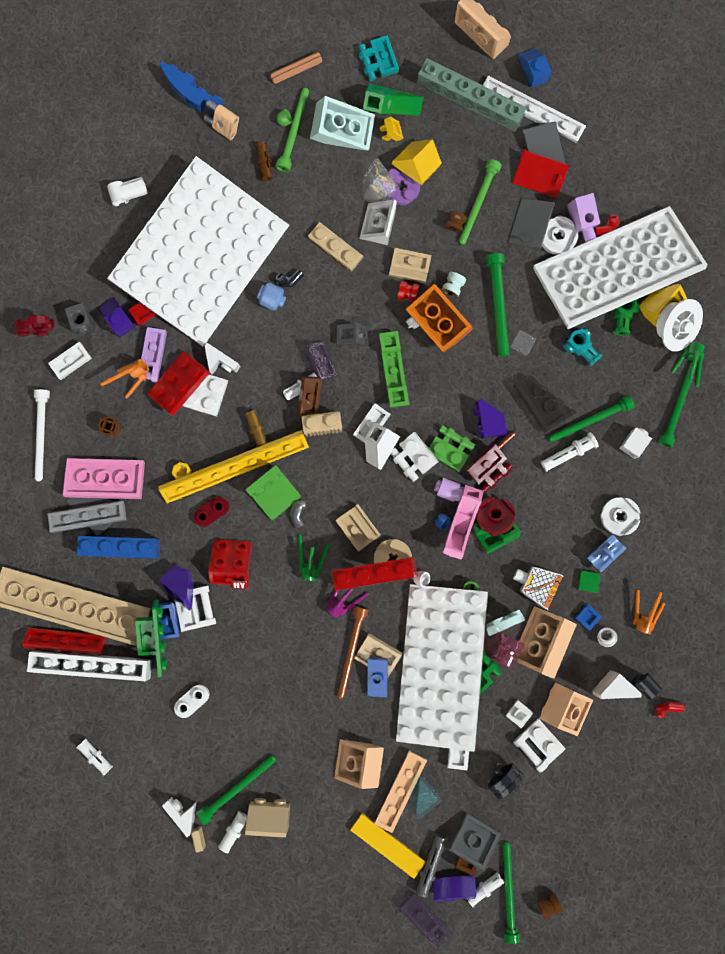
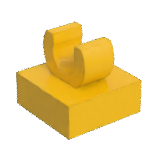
M391 116L384 119L385 125H382L380 130L387 131V134L382 139L385 141L391 139L395 141L402 140L403 135L399 121Z

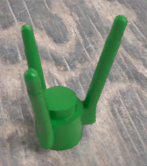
M691 342L689 348H684L671 373H675L687 355V359L693 361L689 380L693 379L697 365L695 386L699 387L705 346L697 342Z
M299 534V573H301V579L316 581V576H320L330 543H327L316 569V565L312 564L314 547L310 548L308 564L305 563L304 565L302 535Z

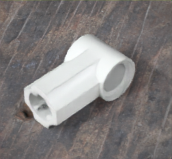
M142 177L124 183L115 181L107 186L114 206H119L123 202L126 204L130 199L148 194Z

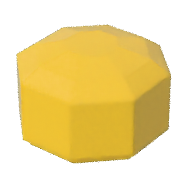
M182 462L175 464L172 469L175 479L189 475L192 472L189 465Z

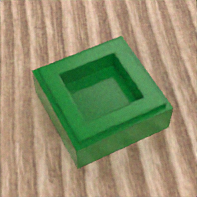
M580 570L577 590L598 593L601 574Z

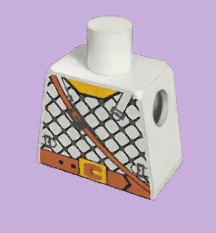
M530 567L528 573L517 569L513 579L522 583L519 590L522 594L548 610L563 579V575Z

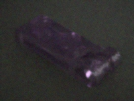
M415 892L400 905V909L437 948H440L443 945V941L453 934L452 930L442 922ZM439 928L441 932L438 935L434 934V932Z

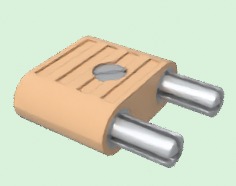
M208 100L206 106L215 111L214 118L206 114L204 120L210 123L214 130L231 141L237 133L239 117L221 104L216 105L211 100Z

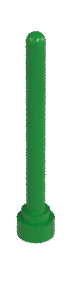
M693 361L689 363L666 432H663L658 440V444L666 443L665 447L673 448L675 442L673 433L692 381L689 380Z
M626 395L618 401V404L549 435L548 440L554 442L621 410L628 412L635 408V404L631 396Z
M274 755L269 756L211 806L202 807L198 810L196 814L199 820L204 825L208 824L219 808L276 761V757Z
M504 842L503 862L507 928H505L503 935L505 943L517 944L520 942V933L515 927L511 846L509 842Z

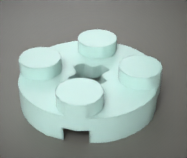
M517 610L485 626L488 635L491 636L521 623L525 619L520 610Z

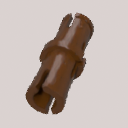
M258 142L255 144L258 156L257 165L261 171V179L263 182L271 181L274 178L267 143Z

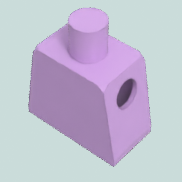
M594 193L575 198L566 205L571 220L575 224L576 231L578 233L583 232L585 242L596 238L594 227L600 224Z

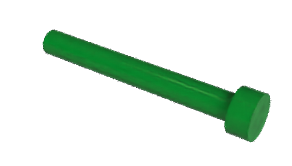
M502 253L486 256V267H490L498 357L509 356L502 266L505 265V257Z

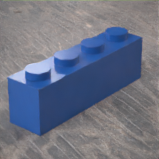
M78 536L77 556L159 559L160 539Z

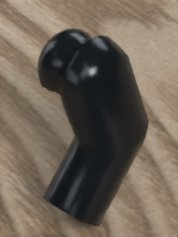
M297 269L291 276H285L280 273L276 276L275 280L280 287H293L304 274Z

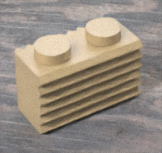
M340 411L302 416L303 432L306 437L342 432Z

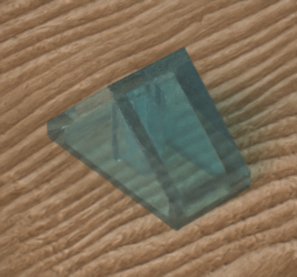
M424 775L419 776L415 811L416 819H421L442 802L441 797Z

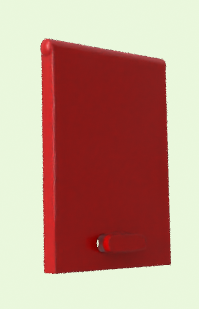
M524 149L512 184L558 198L570 165Z

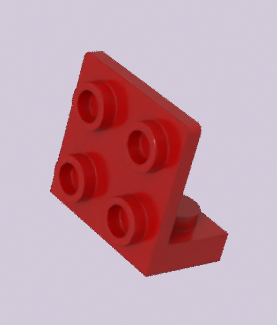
M214 540L208 570L210 584L232 585L231 581H246L247 586H249L251 541Z

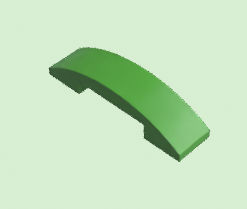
M398 331L380 333V345L390 408L409 405Z

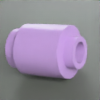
M442 478L441 481L438 480L434 491H437L436 496L452 502L454 500L459 502L464 487H461L459 483L446 478Z

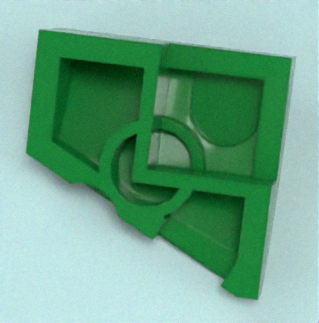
M473 522L472 529L486 554L520 537V529L516 523L507 532L489 538L487 537L491 535L482 530L478 523Z

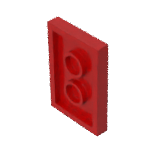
M183 351L147 394L169 414L174 416L210 372Z

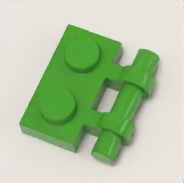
M442 425L439 432L445 435L444 439L442 440L436 436L429 450L437 460L460 472L469 456L463 452L464 448L466 447L472 451L476 444L469 441L468 437H462L455 433V430L451 427L449 429ZM450 438L460 444L458 449L448 443Z

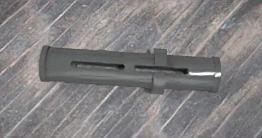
M435 834L424 870L420 872L421 878L415 891L417 895L427 898L431 883L435 881V872L447 838Z

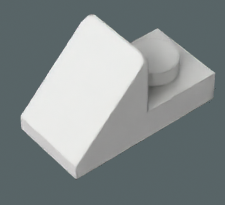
M206 343L205 350L208 367L212 375L220 363H222L221 367L227 372L234 371L237 373L240 365L236 361Z
M171 797L162 807L185 836L188 837L194 828L196 802L183 812V806L180 801L174 800Z

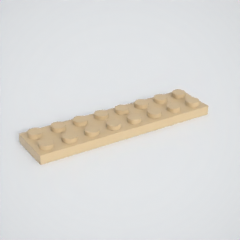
M2 567L0 607L137 646L136 617H149L152 608L8 567Z

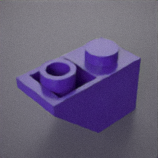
M478 399L476 405L473 406L475 417H479L480 424H477L478 435H482V439L505 436L507 429L504 414L484 400Z

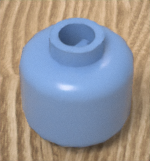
M267 283L261 286L257 299H259L261 306L275 311L279 306L283 307L286 297L283 296V288Z

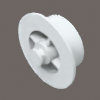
M685 299L681 302H672L662 310L657 320L656 329L666 348L671 351H680L690 345L696 338L703 320L701 305L696 300Z

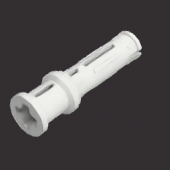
M590 432L579 441H573L571 446L542 460L541 464L547 472L576 455H584V452L593 447L596 449L599 447L598 442Z

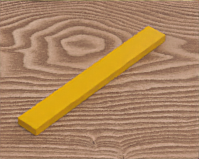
M300 430L159 486V491L166 503H170L309 448L303 431Z

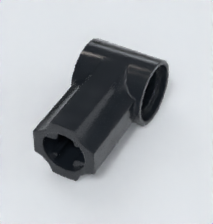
M645 673L642 676L637 675L633 678V686L640 693L644 694L648 700L653 699L662 691L660 685L649 673Z

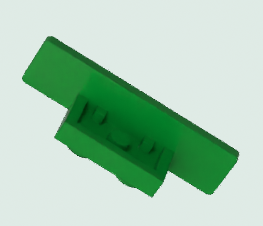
M154 600L152 607L153 617H136L135 627L138 656L156 655L159 678L163 676V671L167 670V658H163V653L166 652V643L162 641L164 624L160 622V618H163V607L159 606V600Z

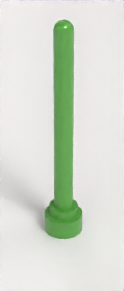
M303 88L301 91L283 156L277 159L275 166L277 170L283 171L282 168H285L284 172L290 171L292 165L290 155L309 94L308 88Z
M489 159L485 166L486 176L459 238V243L462 245L468 239L493 176H496L501 169L502 164L494 159Z

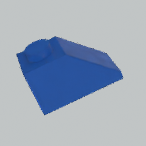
M534 48L518 54L531 88L548 82L552 71L543 53Z

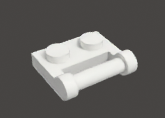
M209 586L193 589V603L190 611L175 600L181 632L216 624L208 592H210ZM196 594L201 595L206 619L204 621H200Z
M540 719L533 722L513 741L514 745L520 747L536 765L535 768L539 773L543 772L565 750L564 746ZM528 737L546 756L543 760L525 742Z

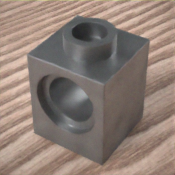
M84 303L65 309L71 330L76 334L84 335L94 328L88 307ZM80 317H84V321L81 324H77V320Z

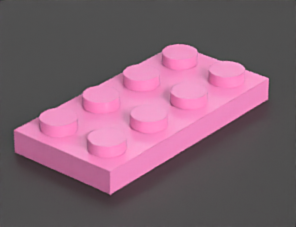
M67 458L63 496L74 498L142 499L145 462L143 460Z

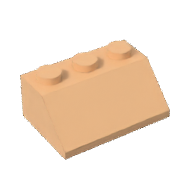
M460 0L458 2L455 23L494 59L509 45L511 36L508 30L502 28L492 15L487 14L480 3H476L474 0Z
M534 606L512 660L541 674L555 678L577 624Z

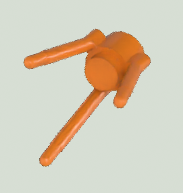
M138 359L131 364L119 368L117 371L120 373L106 379L100 385L104 386L129 373L133 378L137 377L139 379L125 395V398H128L139 384L148 378L146 375L149 371L148 365L144 360Z
M636 590L633 624L636 625L635 630L651 634L665 606V603H661L656 612L662 592L658 593L649 617L641 615V619H639L640 590Z

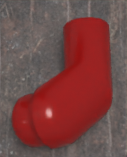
M613 214L609 217L605 226L594 227L595 235L602 236L616 230L620 224L619 216Z
M667 702L657 705L654 710H656V717L665 718V712L682 713L685 708L683 703Z

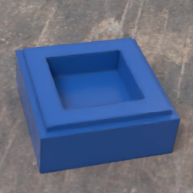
M586 603L574 618L590 631L602 616Z

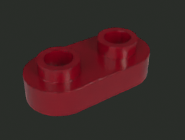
M222 497L214 498L195 511L193 515L194 522L201 527L209 526L228 513L229 503ZM218 503L222 504L221 510L216 509ZM204 513L206 519L201 521L200 515Z

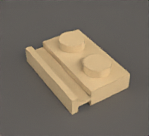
M395 248L389 276L426 284L432 255Z
M358 504L336 520L358 552L380 536L378 530Z
M369 633L354 659L368 666L369 657L388 658L389 677L402 656V652Z

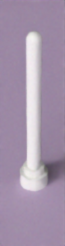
M34 390V398H36L35 402H37L36 481L43 479L45 403L50 398V391Z

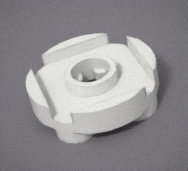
M562 216L551 219L542 247L554 255L572 249L578 240V231L574 227L575 224L570 219ZM561 232V236L564 238L557 240L554 234Z
M614 498L603 506L600 519L603 527L609 533L617 536L628 535L639 526L640 510L636 503L628 498ZM617 512H618V513H622V512H623V513L625 514V515L623 516V518L625 519L624 521H622V520H619V521H618V520L616 519V518H617V515H616Z

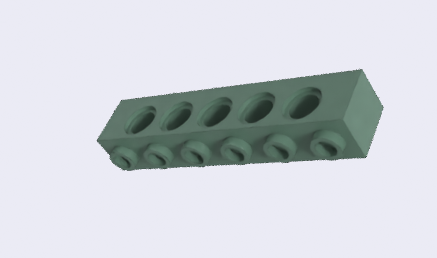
M428 58L418 73V85L514 132L518 129L527 107Z

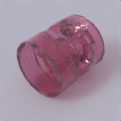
M502 633L498 640L499 648L494 649L491 659L514 669L518 661L517 654H521L525 644Z

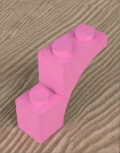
M465 485L448 531L443 550L444 554L462 560L484 491Z

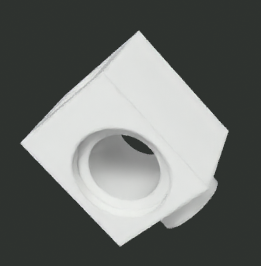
M634 428L630 431L619 449L633 459L640 457L652 438L648 436L649 433L644 429Z

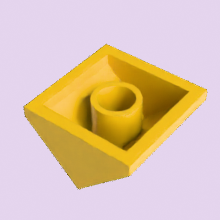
M433 139L411 142L392 161V165L420 185L442 163Z

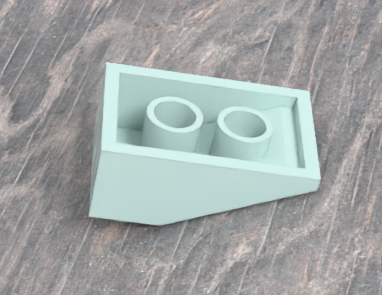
M325 96L316 103L310 139L324 144L368 151L375 114Z

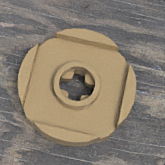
M389 539L377 547L374 553V564L387 562L390 558V553L398 555L396 560L411 558L412 553L404 542L397 539Z

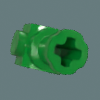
M637 299L627 303L629 309H624L622 306L613 309L614 318L616 319V327L613 329V334L621 336L630 335V320L633 319L634 313H638L640 306Z

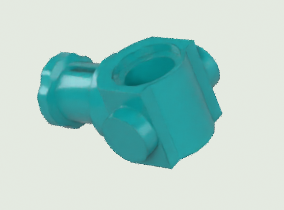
M586 328L574 331L563 346L570 354L582 355L589 363V367H591L603 355L599 354L591 346V334ZM573 337H578L581 340V344L574 343Z

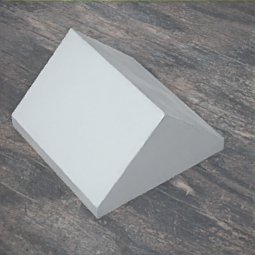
M396 200L368 203L360 239L388 245L396 213Z
M612 670L592 690L593 695L600 699L641 698V693L621 674Z

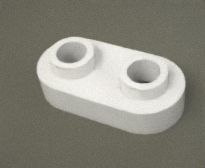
M201 684L191 688L175 703L174 711L176 715L181 718H187L209 699L208 688ZM196 692H201L202 698H197ZM181 705H186L187 711H182Z

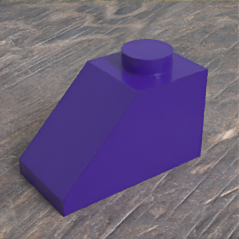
M115 297L99 307L102 315L119 337L135 328Z
M175 565L159 579V582L166 593L190 611L192 609L194 589L191 580L192 575L186 568L181 569Z

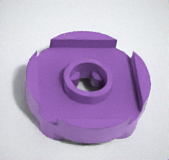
M393 168L384 179L383 191L389 200H396L397 205H407L418 197L420 184L398 168ZM400 182H404V185L407 186L403 191L397 187V184H400Z

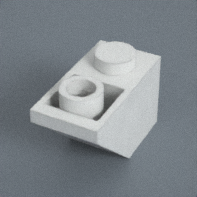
M374 422L365 437L366 462L381 470L400 436Z

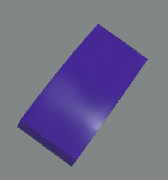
M475 876L435 879L433 881L434 901L475 899L477 897Z

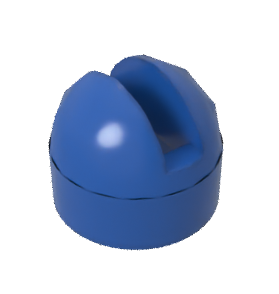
M438 514V518L434 519V523L443 531L449 527L451 518L446 514Z

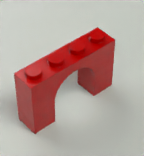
M415 557L333 570L332 576L336 591L418 577Z

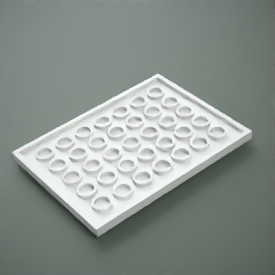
M196 156L112 271L108 280L195 342L204 346L287 230L289 224Z

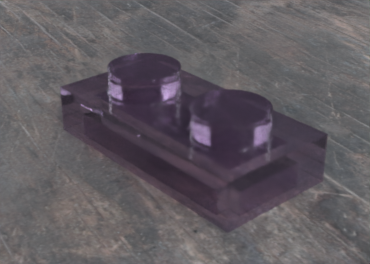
M324 341L306 346L317 377L325 381L338 376Z

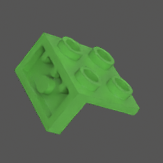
M276 465L246 489L271 520H274L296 500L301 498L298 491Z

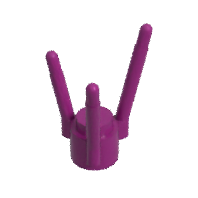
M349 588L341 599L336 598L340 591L336 590L327 601L329 605L326 607V610L335 618H338L340 614L344 616L348 610L366 598L369 593L366 592L346 606L344 601L353 591V588Z

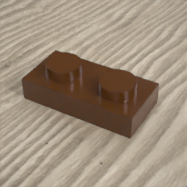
M302 376L297 409L298 415L306 416L318 413L322 379L320 377Z

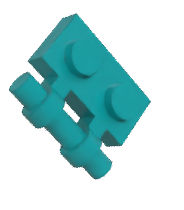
M388 35L370 40L371 48L366 49L365 44L358 46L360 51L359 57L364 63V72L370 82L376 80L375 72L379 71L381 78L399 72ZM374 56L376 63L371 64L370 57Z

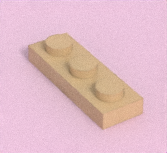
M320 222L308 235L311 241L351 272L363 259V255Z

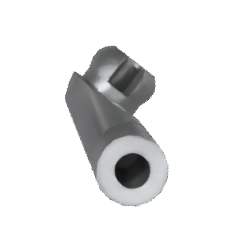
M296 500L290 510V516L296 529L304 526L300 516L302 510L307 506L304 500Z

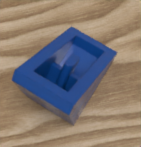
M173 602L159 604V606L163 607V618H160L161 624H164V636H162V639L180 637L176 605Z

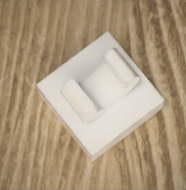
M516 700L505 715L522 728L533 712Z

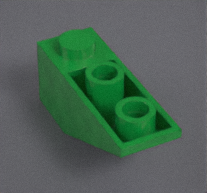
M369 84L365 94L363 109L380 114L420 116L424 96Z

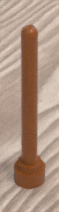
M354 606L352 614H354L353 618H355L337 693L339 699L345 697L362 621L365 620V617H368L369 609L360 608L359 606Z

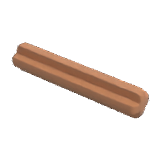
M319 52L313 53L270 74L274 84L322 63V57Z

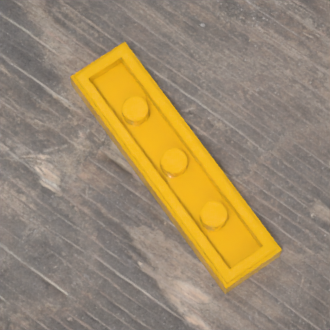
M361 813L350 831L412 878L416 877L426 863L423 858L386 830L375 825L374 821Z

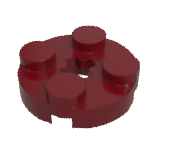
M28 316L27 321L22 322L20 318L14 322L18 337H26L29 334H36L38 337L46 336L48 331L55 328L54 319L49 320V316Z
M487 498L479 506L477 523L482 530L491 536L505 533L515 523L514 506L504 498ZM492 513L501 514L498 519L492 518Z

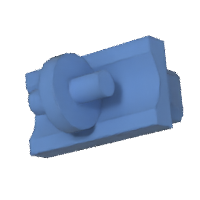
M612 534L587 559L599 572H602L627 548Z

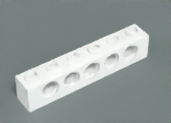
M36 650L29 652L27 672L147 681L151 677L152 659Z

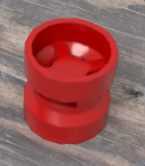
M401 281L397 300L403 301L407 299L413 303L417 299L419 284L408 285L407 282Z

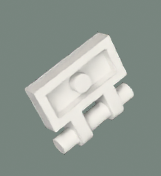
M413 432L399 444L404 451L399 453L394 448L390 453L394 458L393 461L401 466L405 471V476H409L412 482L419 478L415 473L417 469L424 474L439 462L416 432ZM407 455L414 463L411 467L404 459Z

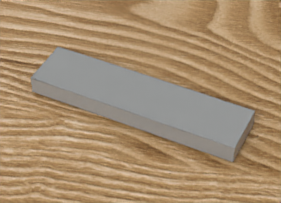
M124 501L47 513L50 533L126 521Z

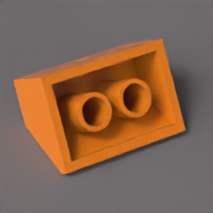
M435 284L406 308L407 312L442 352L457 344L473 330L470 323Z

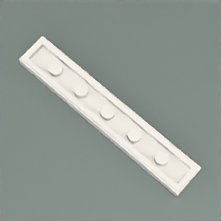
M487 76L483 83V86L527 107L524 117L540 125L556 121L559 135L575 143L578 142L586 125L490 76Z

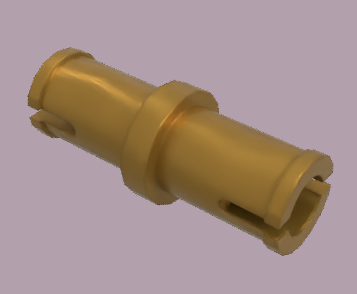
M256 410L245 413L251 429L249 432L253 435L256 446L260 447L267 444L263 432L264 427L260 424Z

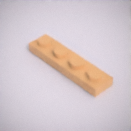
M410 750L408 751L374 822L375 825L391 833L393 832L427 762L426 758Z

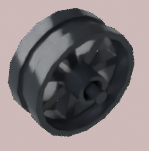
M509 763L500 771L498 769L495 770L496 775L490 780L487 787L494 793L497 799H502L511 792H516L515 788L522 781L524 775L517 769L514 763Z

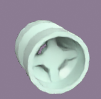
M449 272L447 276L448 281L441 290L445 294H448L450 290L453 292L452 297L458 298L461 292L460 288L464 286L466 278L458 273Z

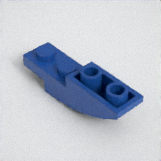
M161 62L160 66L168 83L178 96L191 107L203 113L205 107L212 110L206 106L208 100H211L216 105L221 104L224 106L223 100L216 95L211 96L203 88L197 86L194 77L190 73H183L173 64Z

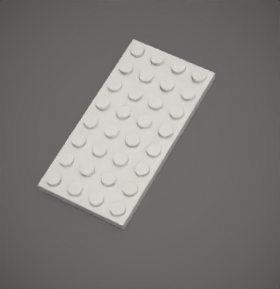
M669 206L535 264L533 269L567 329H570L707 268V263Z
M410 584L397 742L475 751L488 592L433 586L420 587Z

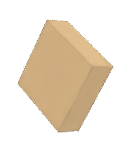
M202 826L194 828L191 833L196 852L203 851L206 847Z

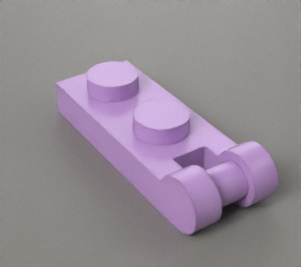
M147 327L141 359L149 367H153L152 372L146 373L148 376L146 379L157 382L160 377L167 331Z

